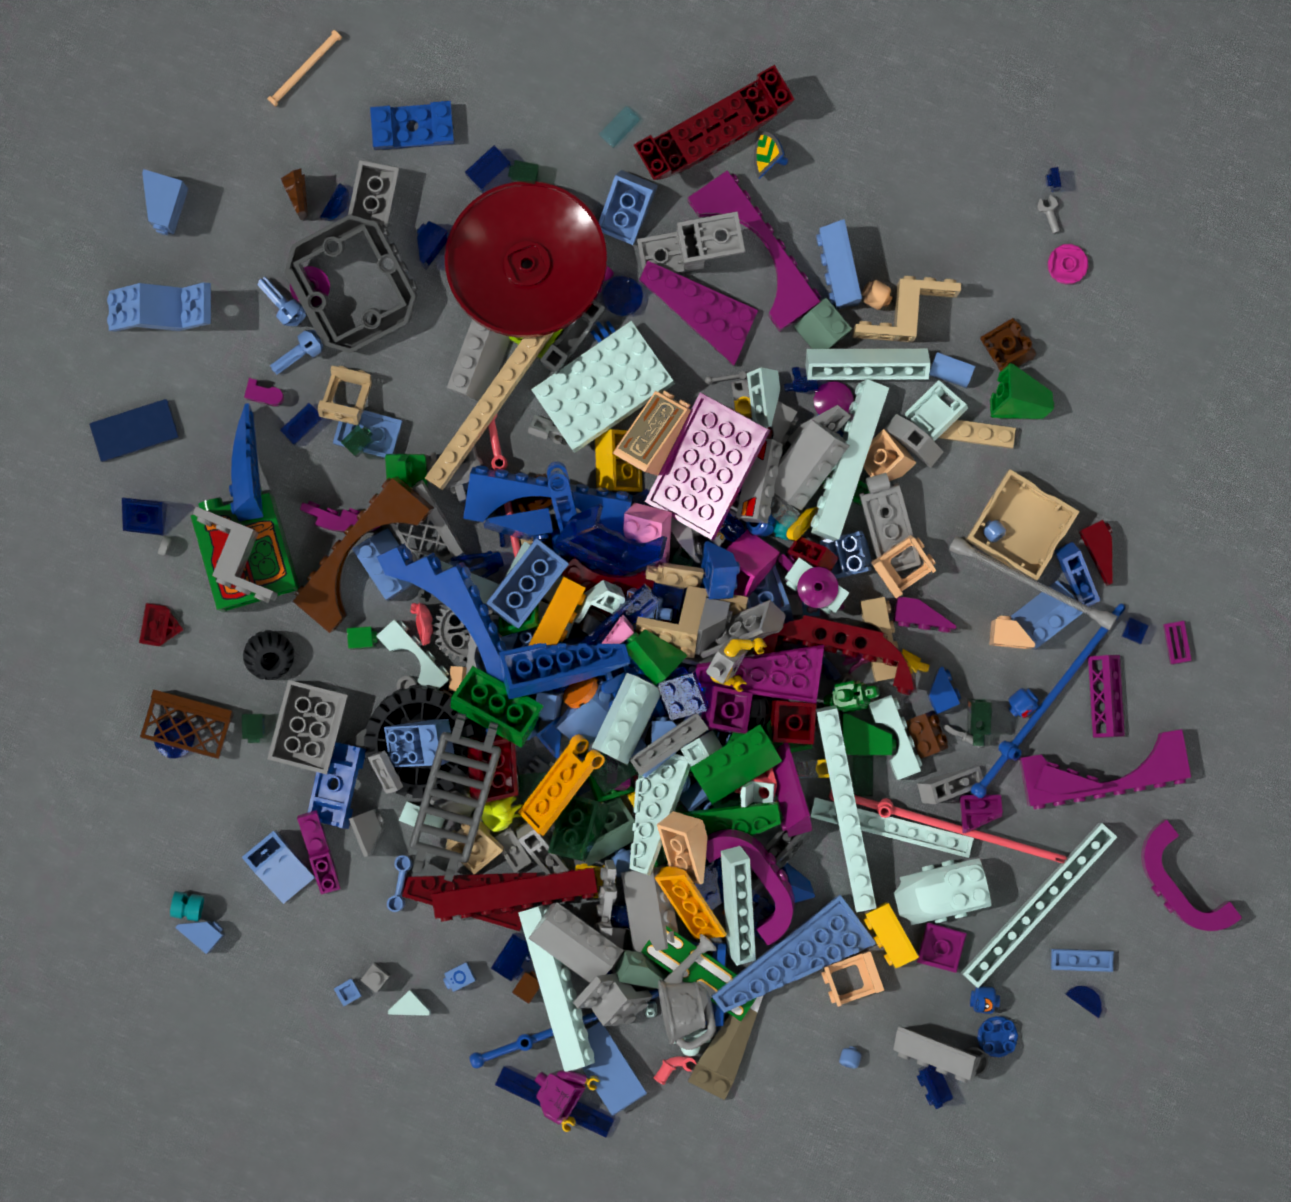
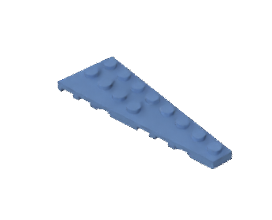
M838 895L712 994L711 997L725 1013L772 990L783 987L794 980L803 978L834 962L856 954L865 948L875 945L876 942L842 896Z

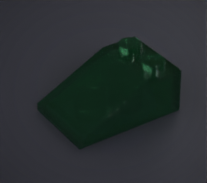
M573 796L557 817L548 853L585 862L605 826L610 806L596 800Z

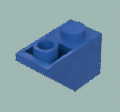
M944 667L937 669L928 693V698L936 714L959 705V699H961L958 689H953L950 683L953 679L949 670H945Z

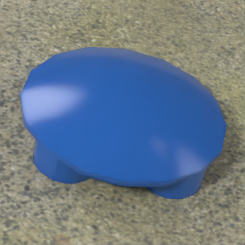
M995 1016L988 1018L981 1024L978 1029L977 1039L979 1046L986 1054L993 1057H1003L1015 1050L1018 1034L1012 1021L1005 1017Z

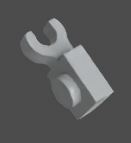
M534 415L528 433L546 440L549 436L554 443L561 444L562 434L557 427L553 426V421Z

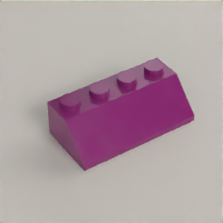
M783 743L775 749L782 762L772 768L777 782L775 794L783 817L781 827L783 831L787 830L788 837L812 831V825L788 743Z

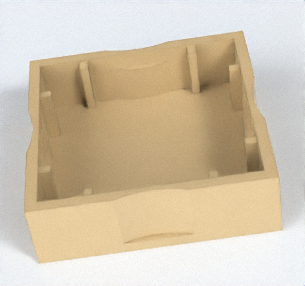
M1009 469L965 540L1001 563L1038 581L1052 558L1055 548L1066 535L1079 511L1055 496L1044 493L1034 483ZM990 520L1000 521L1006 529L1005 535L994 543L990 542L983 534L985 523Z

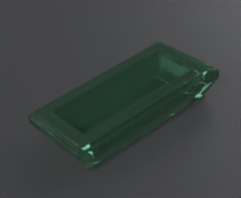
M853 755L854 795L873 796V755Z

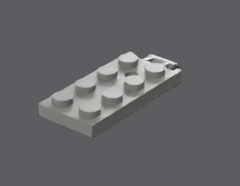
M887 473L866 478L870 493L865 495L864 493L859 494L876 558L908 536H913L900 485L895 483L894 486L890 487ZM883 508H888L889 512L887 515H882L881 510ZM909 546L891 559V564L896 572L921 565L919 554L914 546Z

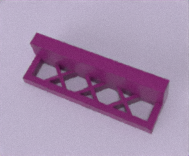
M1120 655L1089 656L1093 738L1125 736ZM1095 660H1102L1103 668L1100 672L1095 668ZM1099 680L1104 684V689L1101 693L1097 690ZM1100 701L1105 704V710L1102 713L1098 710ZM1101 721L1106 724V733H1099Z

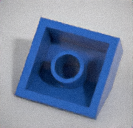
M707 541L704 544L701 568L704 570L702 580L708 598H733L734 590L737 589L736 576L740 573V564L736 562L733 553Z

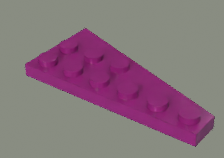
M647 261L639 281L667 304L687 325L734 366L758 310Z
M824 645L744 657L734 676H741L747 683L740 685L743 689L742 692L816 703ZM711 662L697 664L694 686L706 688L717 686L736 690L732 685L718 684L710 678L706 671Z

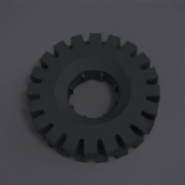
M412 685L407 689L401 688L394 691L392 695L387 696L375 709L366 727L364 746H366L365 756L367 763H370L368 757L375 753L385 751L389 756L384 730L386 726L449 719L450 731L452 733L458 712L451 708V697L453 694L446 690H443V692L439 691L435 686L427 685L426 687H420V685ZM465 717L460 736L466 738L477 736L473 720ZM453 743L454 754L468 758L467 746ZM448 762L441 765L439 770L465 776L469 767ZM432 766L394 767L403 785V788L396 791V793L402 796L410 794L412 798H423ZM372 767V768H371V771L373 772V774H374L375 777L377 778V775H376V773H375V771H374V769H373V767ZM437 778L434 788L449 791L455 787L456 783Z

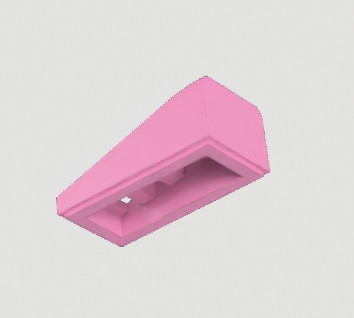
M622 615L601 644L623 643L634 634L633 625Z

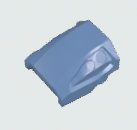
M862 531L841 535L835 541L829 539L819 541L820 545L827 547L839 558L831 571L836 579L871 571L872 560Z

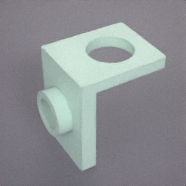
M748 782L741 789V807H747L752 802H774V783ZM761 787L768 789V798H762L759 795Z

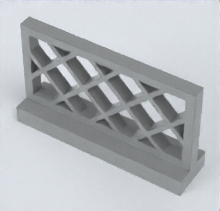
M423 479L415 483L411 488L434 507L428 515L427 522L419 524L425 526L423 536L411 533L413 524H411L408 533L400 531L399 523H390L402 544L405 543L406 547L410 549L413 562L419 559L420 554H431L422 551L424 541L436 543L433 551L434 554L438 544L447 546L450 553L445 556L435 554L440 561L445 562L455 555L457 557L462 554L463 546ZM428 527L438 531L437 540L425 537ZM410 537L422 540L419 550L409 546Z

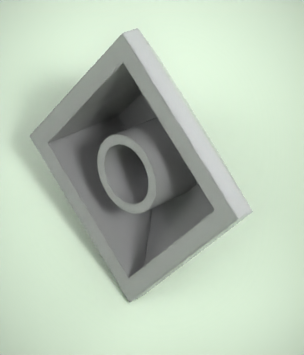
M706 598L698 629L696 655H700L725 631L726 623H731L733 611H729L730 602Z
M375 809L349 819L364 857L373 854L383 830L382 824L384 819L381 813H377Z

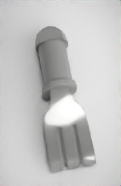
M948 725L943 726V729L948 733L962 737V741H966L979 748L983 746V741L968 734V732L963 733L952 729Z

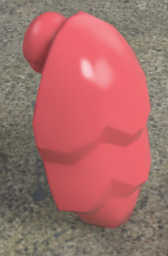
M412 603L410 612L416 614V627L419 639L424 646L430 643L431 635L433 634V618L430 610L424 603Z

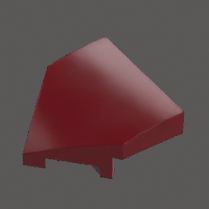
M145 604L139 643L159 647L183 631V628L166 606Z

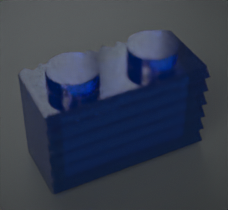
M513 933L491 969L509 981H512L513 978L518 980L524 970L521 968L524 961L529 962L531 959L527 941Z

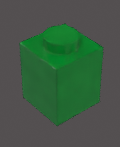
M371 626L347 628L348 649L374 648V643L378 642L376 637L377 631H373Z

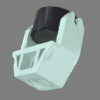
M602 580L585 592L586 597L582 605H578L575 609L577 615L574 622L577 623V626L582 631L596 638L624 612L625 596L621 587ZM590 605L596 606L612 614L610 615V617H608L601 611L590 607Z

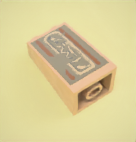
M665 390L663 393L655 391L613 454L644 472L658 476L691 411V404L681 399L679 402L674 400L675 396Z

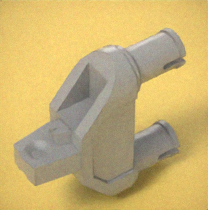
M475 445L467 455V461L460 465L444 488L450 491L451 494L457 493L460 504L466 502L465 491L468 490L472 467L483 466V461L481 458H478ZM435 452L430 453L432 461H430L428 453L425 454L428 472L437 461Z

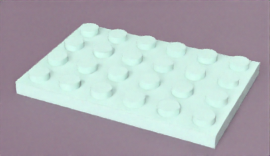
M630 321L563 367L558 374H553L531 390L575 453L647 404L655 391L663 393L664 390L666 391L675 383L635 325Z

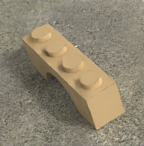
M885 597L860 601L863 623L871 624L879 632L885 633L888 636L887 640L898 648L897 641H893L892 633H895L894 623L889 621L888 613H891L889 601H885ZM877 659L876 663L871 662L874 682L894 679L897 666L885 665L882 663L883 660Z

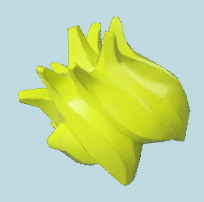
M508 797L486 802L481 819L488 829L493 832H499L508 828L513 818L521 817V815L515 814V812L522 805L511 806L516 798Z

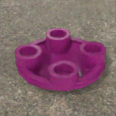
M837 381L827 382L821 385L813 398L815 410L820 415L839 405L849 413V407L853 402V395L845 384Z

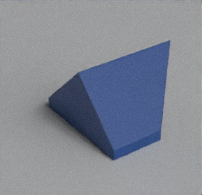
M561 717L556 718L536 734L555 758L560 757L562 733L555 726Z
M786 863L782 869L785 871L788 882L793 890L795 903L814 898L815 894L811 882L790 864Z

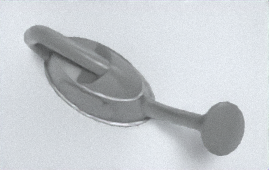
M700 934V943L697 948L664 981L658 980L661 1011L669 1043L673 1044L676 1042L679 1047L685 1050H693L710 1040L716 1029L711 997L706 988L697 982H683L684 973L702 953L717 950L716 946L704 934ZM705 1010L707 1031L694 1041H685L683 1037L701 1028H705Z

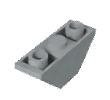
M898 414L884 428L901 445L930 468L943 453L941 448L928 434Z

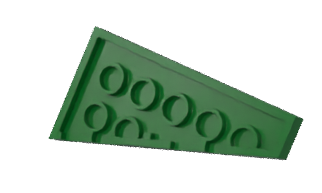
M778 801L751 804L747 807L733 806L681 812V814L703 820L707 835L716 831L730 829L739 830L752 836L777 826L782 821ZM662 844V852H663V857H664V863L667 864V867H669L668 861H667V858H666V855H665V851H664V848H663V844Z

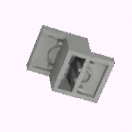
M617 974L596 976L573 1003L577 1009L591 1008L603 1026L627 1025L636 1019L635 1016L639 1011L647 1007V1003L652 998V995L649 991L635 992L630 984L619 982Z

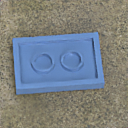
M363 410L358 426L338 422L333 444L385 458L386 454H394L403 421Z

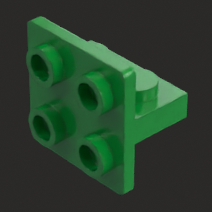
M386 454V480L389 477L392 479L398 476L408 486L412 487L423 479L428 488L427 480L425 479L427 475L425 454Z

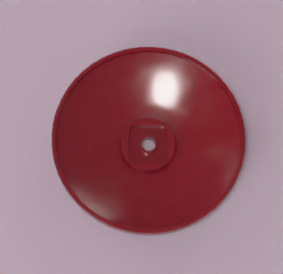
M519 181L503 184L478 196L456 219L445 248L446 276L457 303L476 323L495 333L510 337L530 338L544 336L557 332L575 322L589 309L597 298L607 269V250L604 235L590 209L570 192L560 187L537 181ZM525 260H530L533 263L529 269H525L521 265Z

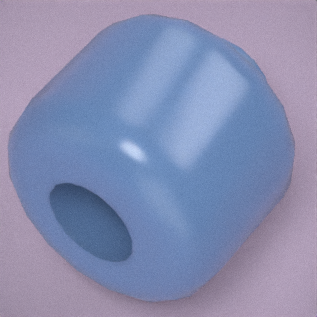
M990 520L985 523L983 534L990 542H997L1005 535L1006 529L1000 521Z
M849 1046V1048L842 1050L839 1063L848 1068H858L862 1055L857 1051L856 1047Z

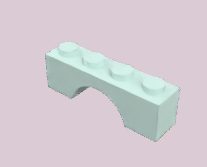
M393 620L376 637L391 652L404 649L413 652L417 656L421 666L417 682L422 687L430 685L437 687V690H439L443 685H446L449 682L447 676L450 674L442 665L438 667L434 663L436 658L429 651L425 653L420 648L422 643L415 635L412 638L406 632L409 629L401 620L399 622Z
M892 695L868 704L874 723L889 726L897 735L898 749L894 757L889 761L896 780L920 772L922 762L919 755H914L912 748L915 745L912 737H907L905 729L908 727L904 717H900L897 711L900 709L897 698H892Z

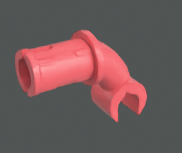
M677 1056L667 1060L663 1059L661 1068L653 1078L662 1085H665L672 1071L677 1069L676 1067L683 1066L686 1071H692L690 1067L686 1066V1063L692 1061L696 1064L695 1059L692 1056Z

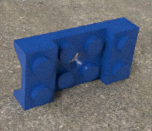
M451 101L430 102L427 105L402 107H370L374 150L455 144ZM412 121L418 123V129L413 132L407 129L408 123Z
M335 743L328 773L316 772L307 813L317 810L321 823L349 829V819L353 813V809L350 806L358 771L363 768L366 749ZM336 778L338 780V787L333 790L331 788V781Z

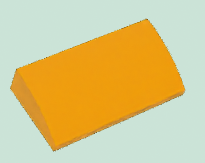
M662 867L655 876V879L694 939H700V934H704L707 938L725 937L727 935L687 872L677 867Z

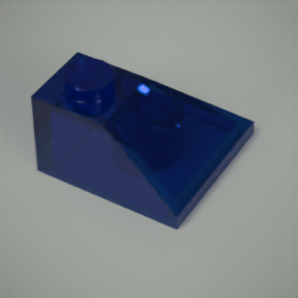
M428 221L426 224L423 223L417 231V234H419L417 241L420 262L425 270L429 268L447 243L449 236L446 229L431 221Z

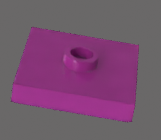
M926 923L918 953L919 958H917L916 962L957 973L967 933Z

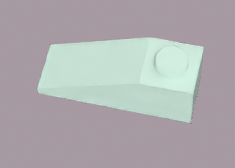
M761 367L747 373L752 419L767 428L772 425L780 394V383L777 370Z

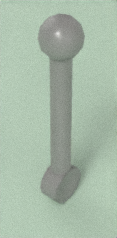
M742 371L736 375L715 378L706 377L705 383L711 384L716 381L737 378L744 380L747 374Z

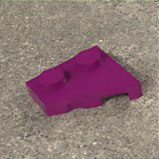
M960 795L962 833H967L1002 817L1001 795H985L983 798H977L974 795Z

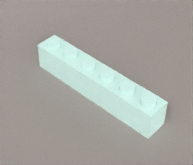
M928 348L807 349L805 366L807 380L929 379L930 358Z
M741 846L721 851L727 953L737 966L756 960L750 858Z

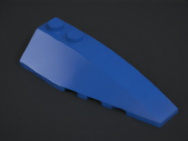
M249 403L244 405L238 422L232 453V484L229 485L230 495L233 497V502L230 503L232 514H236L239 521L263 517L254 413Z
M539 643L499 652L503 681L509 699L571 685L630 664L625 644L566 645V643H558V645H546V643Z

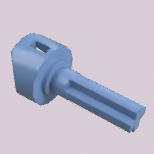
M266 276L258 281L257 285L280 309L276 317L283 325L297 326L305 319L306 312L297 299L287 301Z
M304 330L297 336L300 344L270 365L276 375L306 353L314 358L322 352L323 344L315 330Z

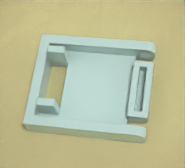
M938 380L907 410L905 416L935 441L968 409V406ZM944 393L954 401L950 405L951 408L940 399Z

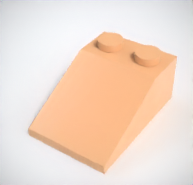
M673 811L657 824L669 867L685 870L694 883L701 885L704 883L708 838L705 824L701 819Z

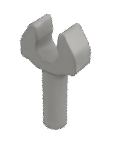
M1049 195L1050 207H1045L1040 198L1037 210L1039 213L1042 212L1047 215L1052 233L1055 234L1060 232L1054 214V209L1058 206V202L1053 196Z

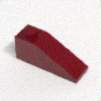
M1101 520L1079 531V534L1105 585L1108 586L1113 583L1111 536L1113 532L1108 522L1104 523Z

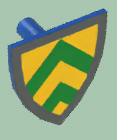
M759 131L755 144L754 165L758 179L775 163L784 166L788 163V158L783 157L785 154L779 139L768 131Z

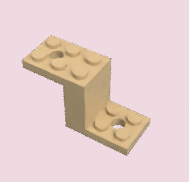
M904 276V279H900L897 284L894 327H892L891 323H880V326L872 325V322L860 321L853 329V338L913 343L917 336L919 295L957 298L961 291V283H956L955 279H944V282L936 281V278L926 277L924 280H916L914 276Z
M693 586L687 587L679 624L638 617L636 632L639 634L646 629L685 652L686 658H695L698 629L705 600L708 598L706 589ZM733 595V598L715 599L730 602L729 611H733L732 616L747 610L748 597Z

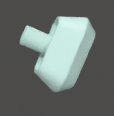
M648 1001L645 1015L649 1018L655 1017L657 1015V1004L654 1001Z

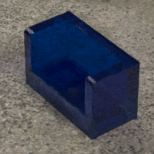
M493 145L465 171V176L483 193L486 185L506 167L508 169L511 167V162Z

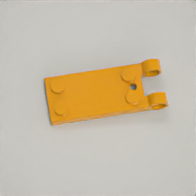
M581 734L572 737L570 744L518 811L528 824L542 836L545 835L591 772L604 764L605 758L597 750L588 752L584 761L577 756L585 752L589 747L588 740Z

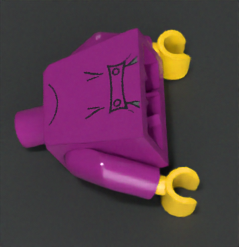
M564 1070L550 1073L548 1076L544 1072L539 1073L535 1078V1082L541 1086L537 1093V1099L540 1101L544 1116L558 1125L562 1124V1129L565 1132H569L571 1127L566 1123L575 1126V1119L569 1117L586 1088L584 1084H587L590 1090H596L597 1086L592 1085L590 1082L593 1080L600 1082L599 1077L593 1075L587 1078L584 1074Z

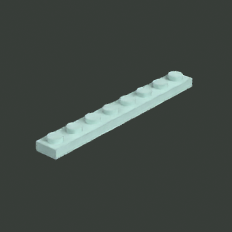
M814 798L810 817L838 824L834 802ZM857 808L861 831L969 858L974 839L972 837L893 817L883 818L878 813Z

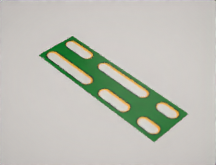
M666 926V931L668 935V933L673 930ZM674 931L675 943H671L667 939L668 949L656 951L651 941L648 940L641 952L672 973L697 947ZM702 953L684 973L683 982H697L706 988L711 997L712 994L733 979L736 974L708 954ZM711 997V1001L717 1005V1003ZM756 998L727 1012L739 1021H742Z

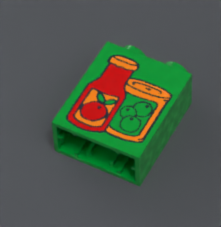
M261 488L263 517L239 521L236 514H232L231 505L224 506L221 497L199 503V508L251 528L259 533L241 579L274 591L278 594L277 596L297 591L300 588L273 495L270 493L263 494ZM190 515L217 610L225 612L262 601L255 598V593L253 592L247 595L235 590L236 586L233 584L229 588L216 582L217 578L212 575L229 534L216 529L217 525L213 523L209 527L196 521L198 517L195 515Z

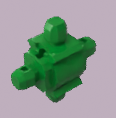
M859 680L835 684V688L832 691L833 694L826 695L823 700L825 706L836 705L839 711L851 712L868 708L870 699L878 697L880 692L876 686H867V684Z

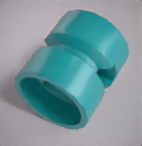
M175 891L170 907V917L182 919L185 916L187 920L199 922L204 906V896L192 894L189 897L187 893Z

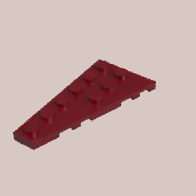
M537 872L454 875L452 882L444 880L445 875L413 876L407 878L402 897L433 906L431 897L433 893L535 877ZM521 905L513 906L514 910L502 912L501 908L493 909V913L487 915L475 912L472 918L520 932L522 923L519 912L526 911L527 908L522 909Z

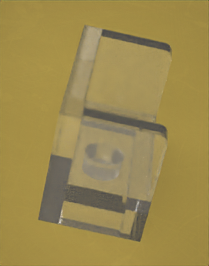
M774 493L770 507V516L788 529L800 515V512Z

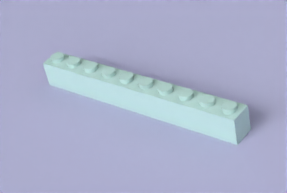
M836 705L816 709L855 910L856 912L876 909Z
M1098 823L1069 854L1067 860L1057 867L961 971V974L975 987L979 988L1112 844L1117 836L1103 823Z

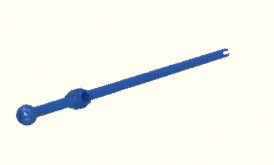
M1119 604L1112 612V614L1117 616V619L1125 610L1124 604ZM1101 626L1013 741H1002L998 750L1002 755L982 781L972 785L971 793L974 796L983 798L987 793L986 787L1007 760L1013 759L1016 761L1020 758L1022 752L1018 746L1105 636L1108 629Z
M657 988L649 991L652 995L651 999L659 996ZM594 1012L582 1016L584 1024L598 1019ZM550 1028L531 1036L522 1034L513 1043L483 1054L475 1052L469 1057L473 1068L478 1069L484 1065V1062L517 1049L527 1051L531 1049L533 1043L554 1036L553 1030ZM527 1039L529 1044L524 1046L521 1044V1041Z

